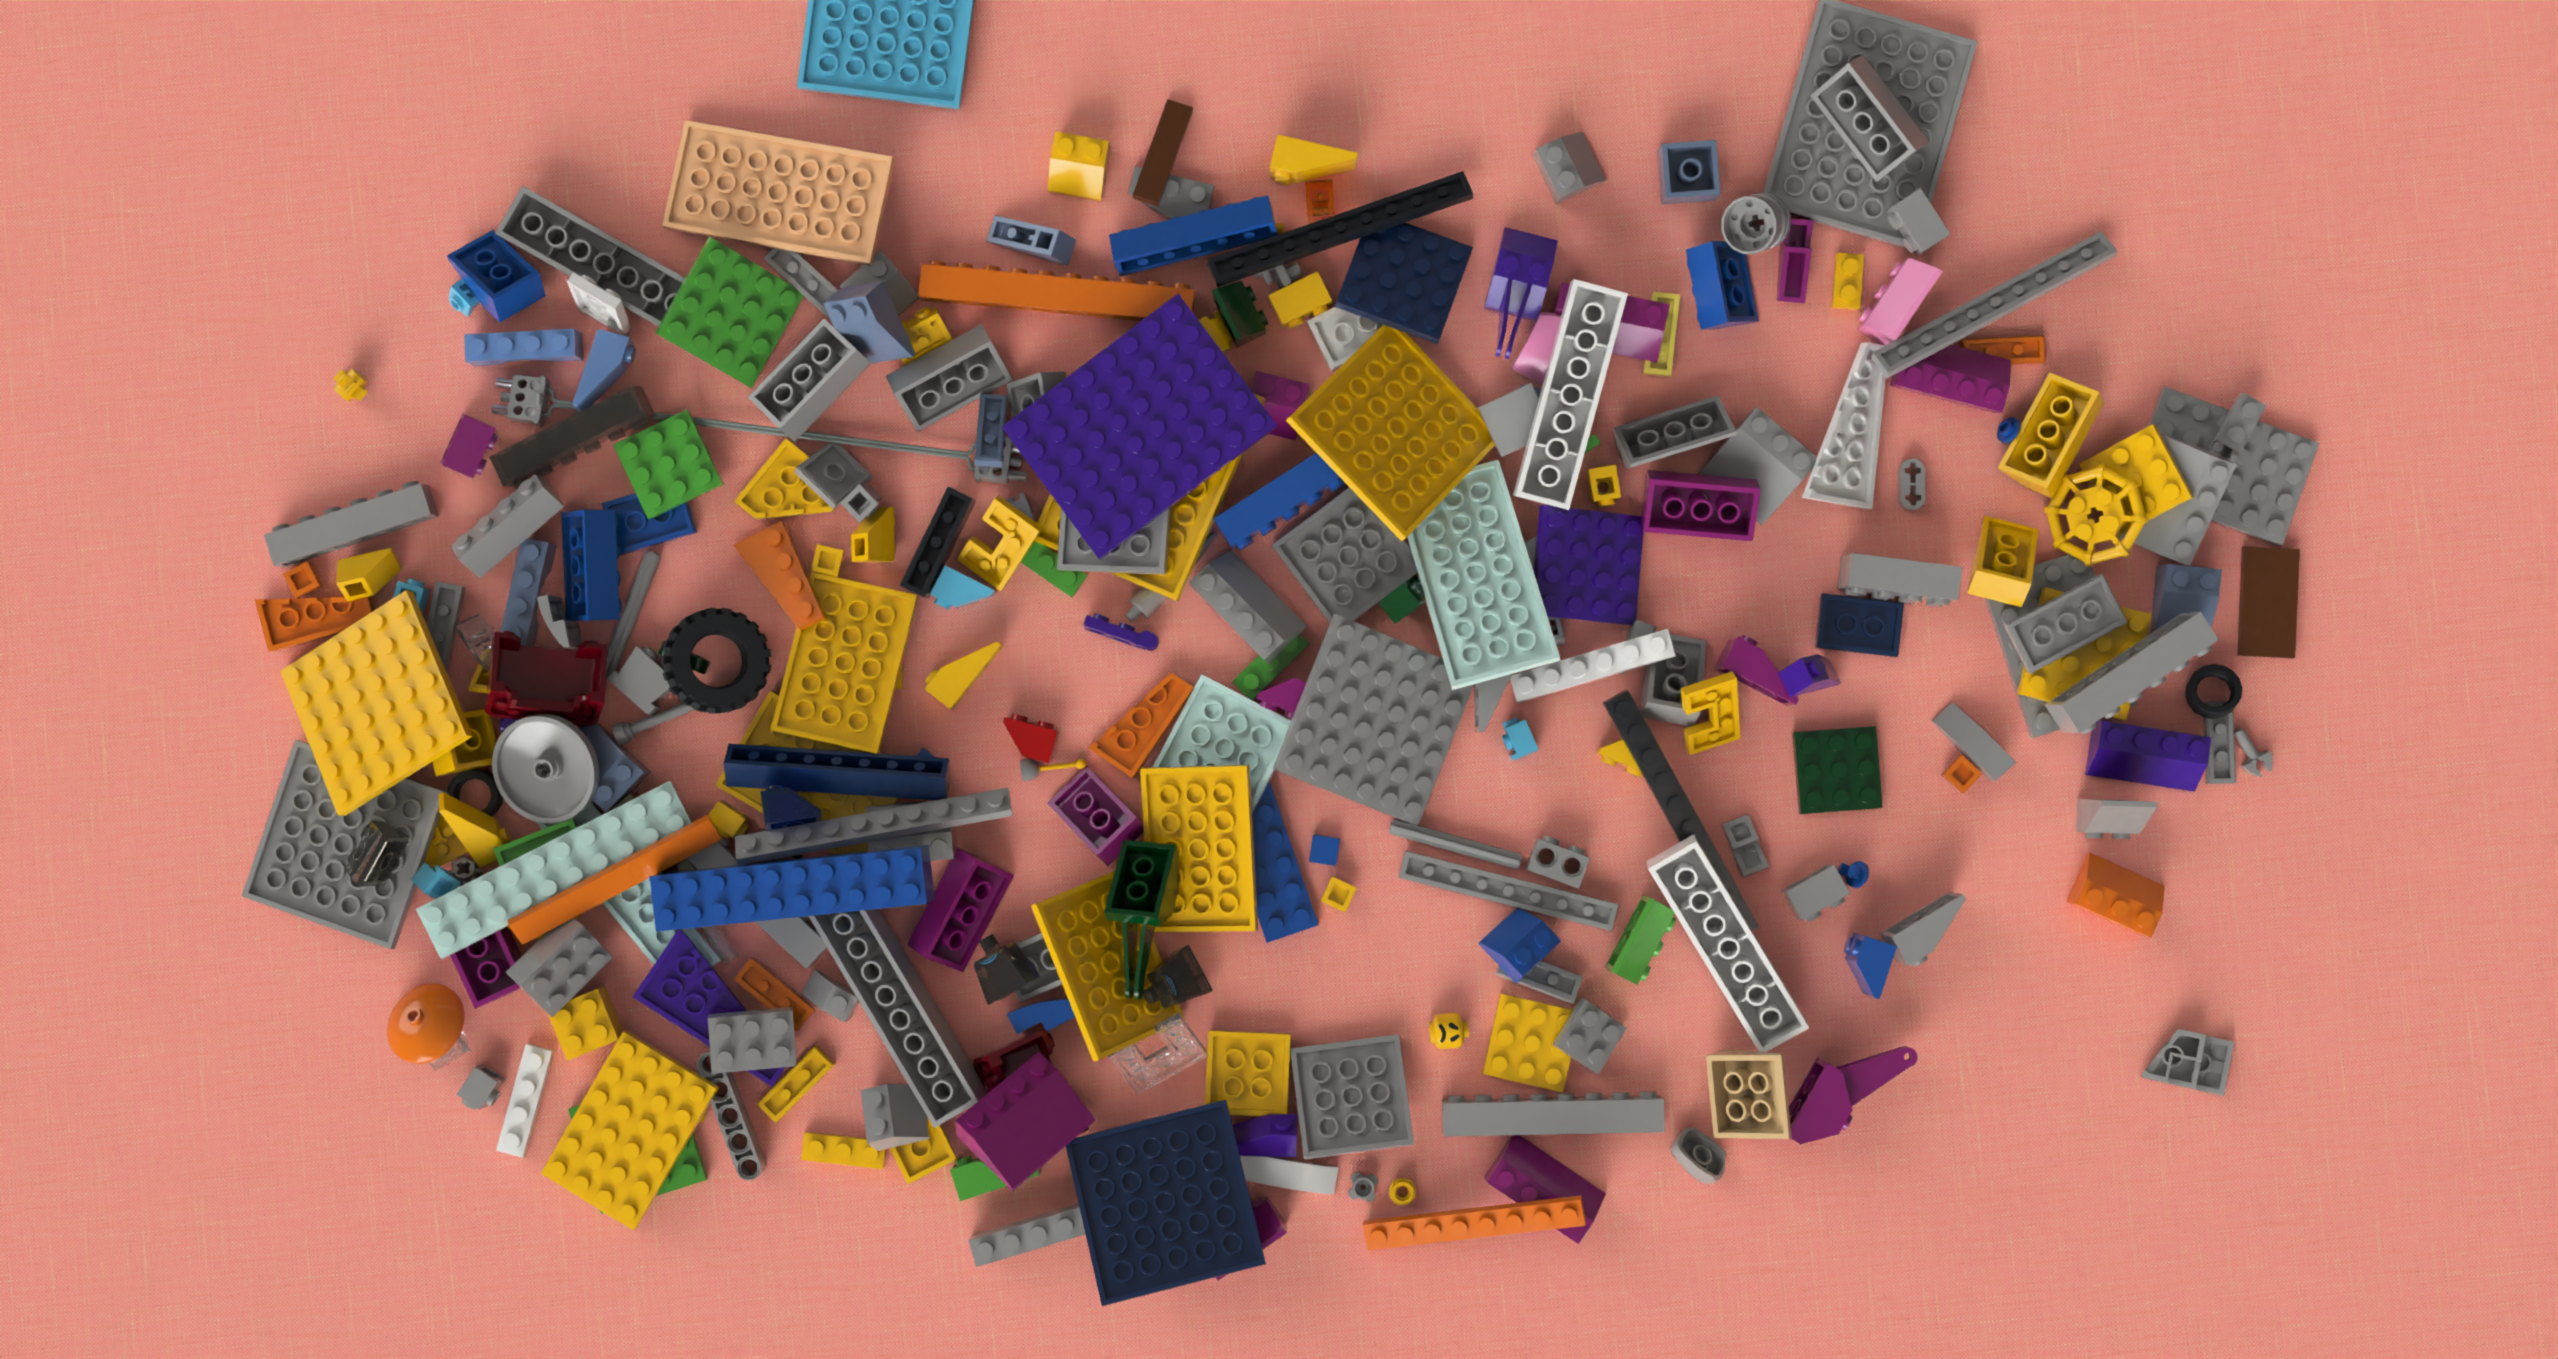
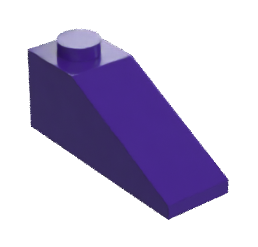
M1818 654L1803 657L1778 672L1790 697L1837 686L1841 683L1830 660Z
M1267 1114L1233 1124L1240 1156L1296 1158L1297 1115Z

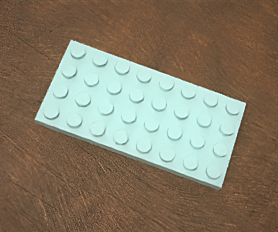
M1499 459L1476 465L1407 537L1452 690L1560 661V655Z

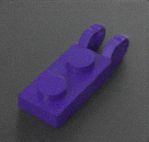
M1094 613L1093 617L1087 615L1085 618V630L1142 650L1154 651L1158 647V637L1147 630L1137 633L1134 632L1135 627L1120 622L1119 626L1108 623L1109 618Z

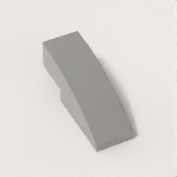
M1953 702L1932 720L1966 759L1972 761L1990 781H1997L2016 763L1991 736Z

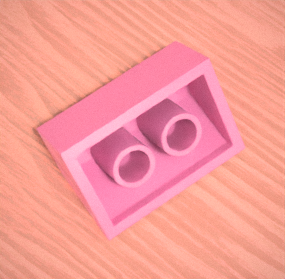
M1908 258L1903 263L1898 261L1889 274L1893 277L1887 286L1883 284L1876 292L1874 298L1877 301L1872 308L1868 306L1858 319L1862 322L1858 330L1880 345L1886 346L1895 341L1943 271L1912 258Z

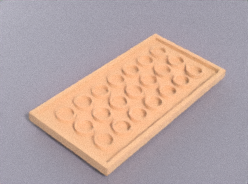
M685 120L662 226L671 230L872 265L895 158L882 154Z

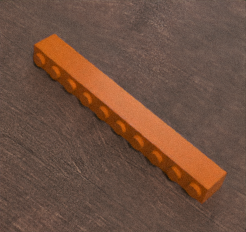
M930 260L929 264L921 265L919 297L922 301L1142 321L1176 294H1179L1190 310L1194 311L1195 290L1190 289V285L1183 283H1174L1173 287L1162 286L1163 283L1159 281H1146L1145 285L1135 284L1136 280L1129 278H1120L1119 282L1108 281V277L1092 276V279H1081V275L1075 273H1065V277L1054 276V272L1044 270L1038 271V274H1028L1027 270L1022 268H1011L1010 272L1000 271V267L985 265L983 269H974L973 265L968 263H956V267L945 266L946 262Z

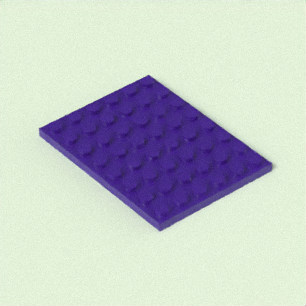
M1176 294L1002 426L1005 433L1100 560L1278 427L1179 294Z

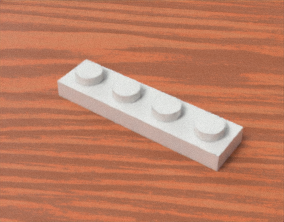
M530 1043L525 1044L496 1151L521 1158L526 1156L555 1050Z

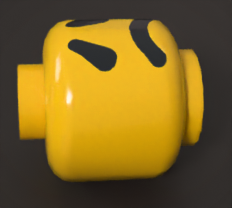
M1457 1012L1436 1014L1433 1017V1021L1429 1022L1431 1044L1435 1043L1438 1049L1460 1048L1464 1043V1038L1469 1037L1468 1022L1462 1021L1460 1014Z

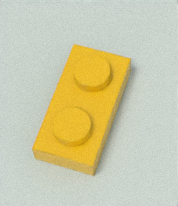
M1838 252L1835 254L1831 308L1860 309L1864 254Z

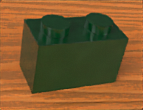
M1414 575L1378 603L1393 623L1396 624L1426 602L1420 580Z

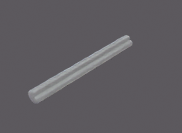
M647 550L644 554L620 620L607 649L606 679L614 670L617 671L660 561L661 556L653 551Z
M1393 819L1390 824L1389 833L1402 838L1518 869L1522 861L1520 853L1427 827L1413 825L1398 819Z

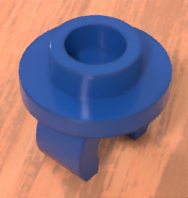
M2015 417L2002 421L1997 430L1998 440L2010 445L2020 432L2021 422Z
M1862 861L1854 862L1850 866L1841 863L1838 871L1840 875L1846 877L1847 884L1853 888L1861 887L1869 877V867Z

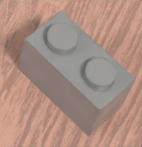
M1921 188L1893 205L1887 211L1890 224L1895 230H1900L1904 237L1903 243L1909 252H1914L1916 256H1919L1950 235L1947 227Z
M1827 864L1781 890L1796 918L1799 920L1806 919L1807 922L1822 915L1820 910L1828 906L1832 909L1846 901L1844 897L1850 894L1833 864Z

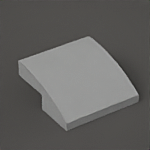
M1532 383L1478 407L1500 457L1527 445L1539 401Z
M551 595L537 597L545 623L556 640L564 648L577 649L579 645L583 644L579 623L566 620L562 598Z

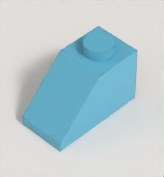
M944 565L930 595L936 597L934 603L949 610L951 605L960 608L993 597L996 591Z

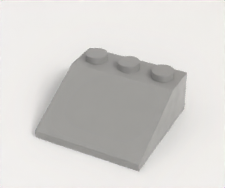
M1756 407L1751 410L1736 428L1737 435L1729 437L1699 473L1702 475L1757 479L1761 490L1756 521L1763 525L1813 469L1817 457Z

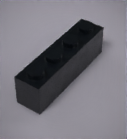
M947 487L900 586L929 599L930 593L976 503L973 498Z

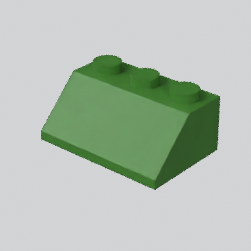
M1642 895L1605 968L1637 985L1640 980L1644 981L1651 969L1648 964L1652 956L1657 957L1662 949L1663 942H1661L1665 931L1669 933L1675 924L1674 911L1656 900Z

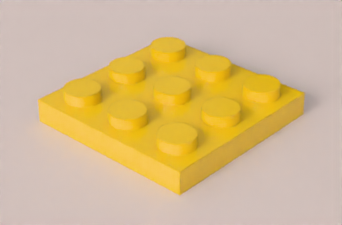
M2156 424L2146 427L2079 464L2083 471L2103 463L2132 481L2136 480L2140 484L2138 489L2146 518H2149L2148 521L2194 498ZM2097 478L2088 480L2091 488L2096 486ZM2105 480V488L2118 494L2123 490L2118 485ZM2129 496L2123 499L2127 516H2134ZM2126 521L2124 526L2122 525L2118 536L2127 533L2133 522Z
M1500 993L1482 1074L1563 1092L1571 1057L1552 1044L1573 1009Z
M1208 1030L1205 1105L1226 1099L1230 1115L1264 1116L1267 1114H1287L1291 1034Z

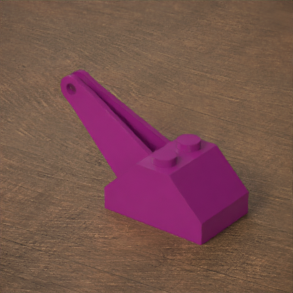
M1902 1046L1837 1067H1833L1817 1057L1789 1105L1791 1139L1799 1144H1804L1838 1135L1841 1130H1846L1852 1120L1850 1115L1853 1111L1852 1106L1913 1066L1918 1059L1916 1051L1908 1046ZM1908 1053L1909 1058L1904 1060V1055Z

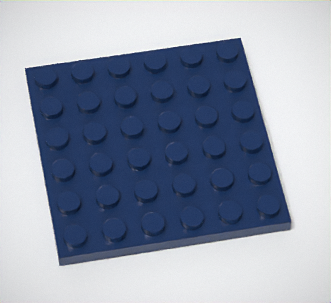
M1226 1099L1077 1137L1066 1145L1102 1306L1266 1265Z

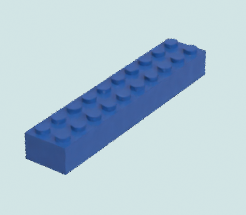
M929 845L675 871L649 876L656 932L921 905L935 900Z

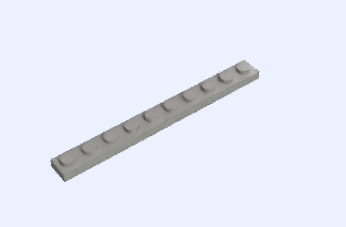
M2100 231L1872 353L1871 359L1885 377L1889 378L2114 258L2117 249Z
M1007 787L735 836L736 861L738 865L1010 817L1013 816L1010 791Z

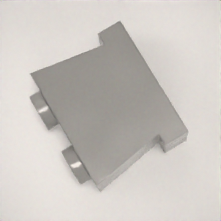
M636 646L621 671L614 670L607 679L647 715H654L661 708L657 703L671 693L669 690L670 686L667 680H664L662 674L664 673L663 665L657 660L660 656L649 646L645 648Z

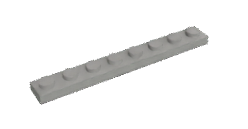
M1408 851L1404 852L1398 876L1402 879L1609 931L1613 929L1619 905Z

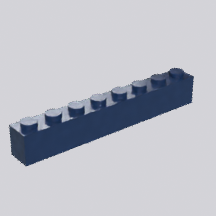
M729 743L724 759L726 786L940 800L948 798L951 782L949 758Z

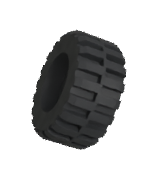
M708 608L685 617L670 631V635L662 648L664 649L663 656L661 657V665L664 668V673L662 674L664 680H667L670 686L669 690L671 693L676 695L685 706H690L694 708L693 710L709 714L731 712L753 701L759 695V691L765 687L767 683L766 677L771 672L772 666L769 665V657H772L771 649L767 648L766 641L768 640L765 634L760 633L758 630L759 626L754 621L748 620L746 618L747 615L741 612H733L732 609ZM710 635H721L732 640L739 648L742 657L740 673L734 681L722 687H712L702 683L694 675L690 664L694 646L701 639Z

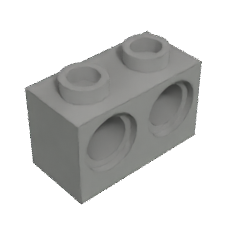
M1544 835L1543 840L1536 838L1525 869L1579 889L1590 857L1584 856L1586 850L1570 845L1569 849L1558 846L1559 840ZM1544 848H1549L1553 854L1552 860L1547 864H1542L1538 858L1539 852ZM1569 858H1575L1578 861V869L1573 873L1566 872L1564 868L1565 861Z

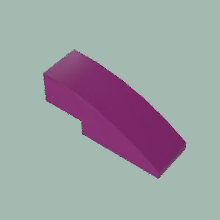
M1791 218L1789 233L1786 239L1780 243L1777 301L1805 303L1812 252L1810 245L1813 220Z

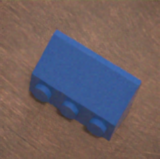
M1711 241L1686 249L1687 266L1690 270L1692 293L1696 301L1697 319L1701 330L1722 329L1758 322V313L1746 254L1733 250L1726 241Z

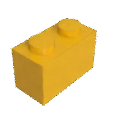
M1318 271L1268 295V300L1282 328L1289 326L1290 329H1294L1304 323V318L1312 314L1315 317L1324 313L1332 305V300Z

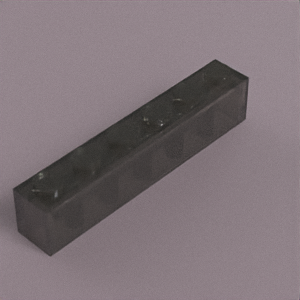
M633 385L489 458L503 487L518 489L523 481L530 479L535 474L542 477L554 472L553 467L560 463L563 466L571 464L578 460L577 455L586 452V454L593 453L602 448L601 443L607 440L614 442L625 437V431L631 428L639 430L650 424L649 420L656 417L643 387Z

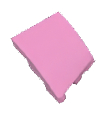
M1541 312L1528 332L1524 347L1513 363L1512 370L1543 385L1562 315L1550 312Z

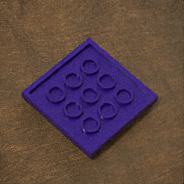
M1550 505L1539 506L1534 575L1547 617L1632 625L1633 621H1636L1643 543L1642 516L1575 508L1565 510Z

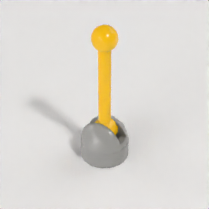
M1079 758L1074 762L1041 766L1032 759L1020 760L1022 781L1035 779L1040 771L1070 767L1083 769L1086 766V761L1083 758Z

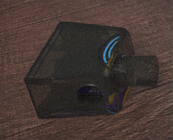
M994 934L979 941L986 956L976 961L974 968L988 1005L1009 996L1040 978L1039 973L1017 943L1012 942L1000 947Z
M1188 944L1173 951L1147 974L1151 986L1143 991V995L1149 1004L1160 1001L1166 1009L1210 993L1213 989Z

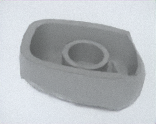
M1687 1127L1678 1134L1670 1149L1678 1163L1690 1175L1704 1184H1712L1720 1180L1725 1171V1150L1713 1139L1695 1128Z

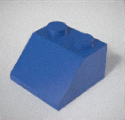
M1516 908L1478 944L1517 984L1553 951L1561 940L1541 919L1520 908Z
M1853 932V936L1848 937L1845 943L1844 952L1847 953L1845 959L1862 993L1880 999L1897 946Z

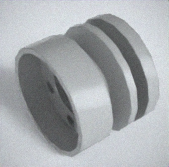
M1756 193L1734 200L1725 209L1721 219V231L1725 241L1733 250L1742 254H1756L1778 246L1786 239L1791 228V215L1787 205L1780 197L1771 193ZM1763 219L1764 225H1758L1757 220Z

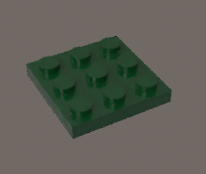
M1876 726L1792 732L1799 814L1883 808Z

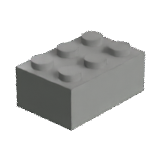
M573 918L546 932L506 973L544 1011L553 1017L613 957L581 923Z
M792 1007L708 1014L712 1074L796 1066Z

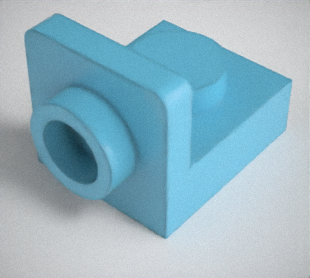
M460 279L451 286L449 301L452 307L468 317L472 314L473 308L480 303L463 279Z

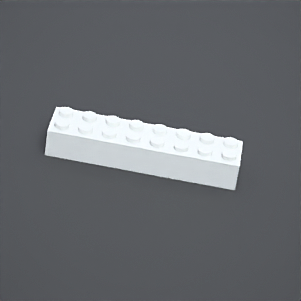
M1576 279L1570 282L1513 496L1565 510L1570 509L1628 293Z
M1693 834L1646 861L1648 870L1759 1052H1767L1807 1030L1809 1026L1804 1015L1696 836Z

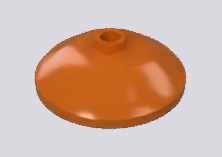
M438 983L423 984L407 992L397 1002L388 1020L387 1038L392 1051L401 1059L414 1064L429 1063L446 1054L458 1040L464 1025L465 1011L460 997L451 988Z

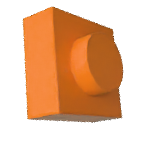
M309 561L283 573L295 598H301L323 586L312 563Z
M1959 755L1942 773V776L1960 793L1964 794L1980 777L1982 772L1963 755Z

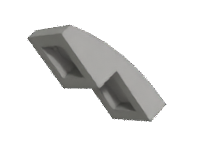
M1749 815L1722 825L1742 878L1769 868Z

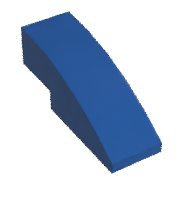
M1068 997L1034 1002L1007 1014L1017 1034L1042 1022L1046 1031H1049L1075 1017Z

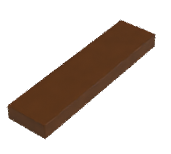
M1167 99L1133 192V199L1159 207L1191 119L1193 107Z

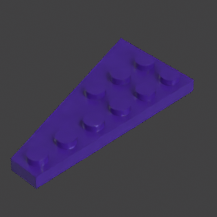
M678 929L633 995V998L709 1047L708 1014L747 1011L683 929ZM785 1067L749 1070L748 1072L772 1087Z

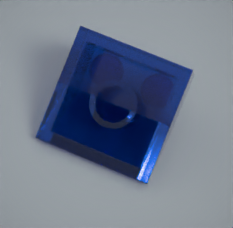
M782 784L767 786L766 790L760 791L766 831L822 821L821 810L789 787L783 788Z

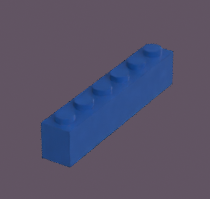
M1267 195L1210 210H1202L1198 213L1182 217H1174L1158 223H1150L1130 230H1122L1118 233L1110 234L1109 238L1114 264L1119 276H1124L1253 244L1276 236L1278 233L1273 209Z

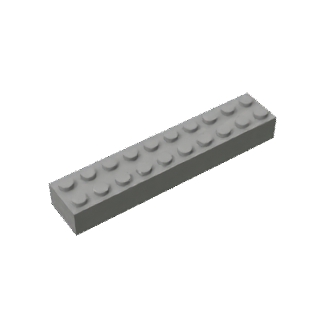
M880 909L809 916L934 1128L972 1107L989 1093Z

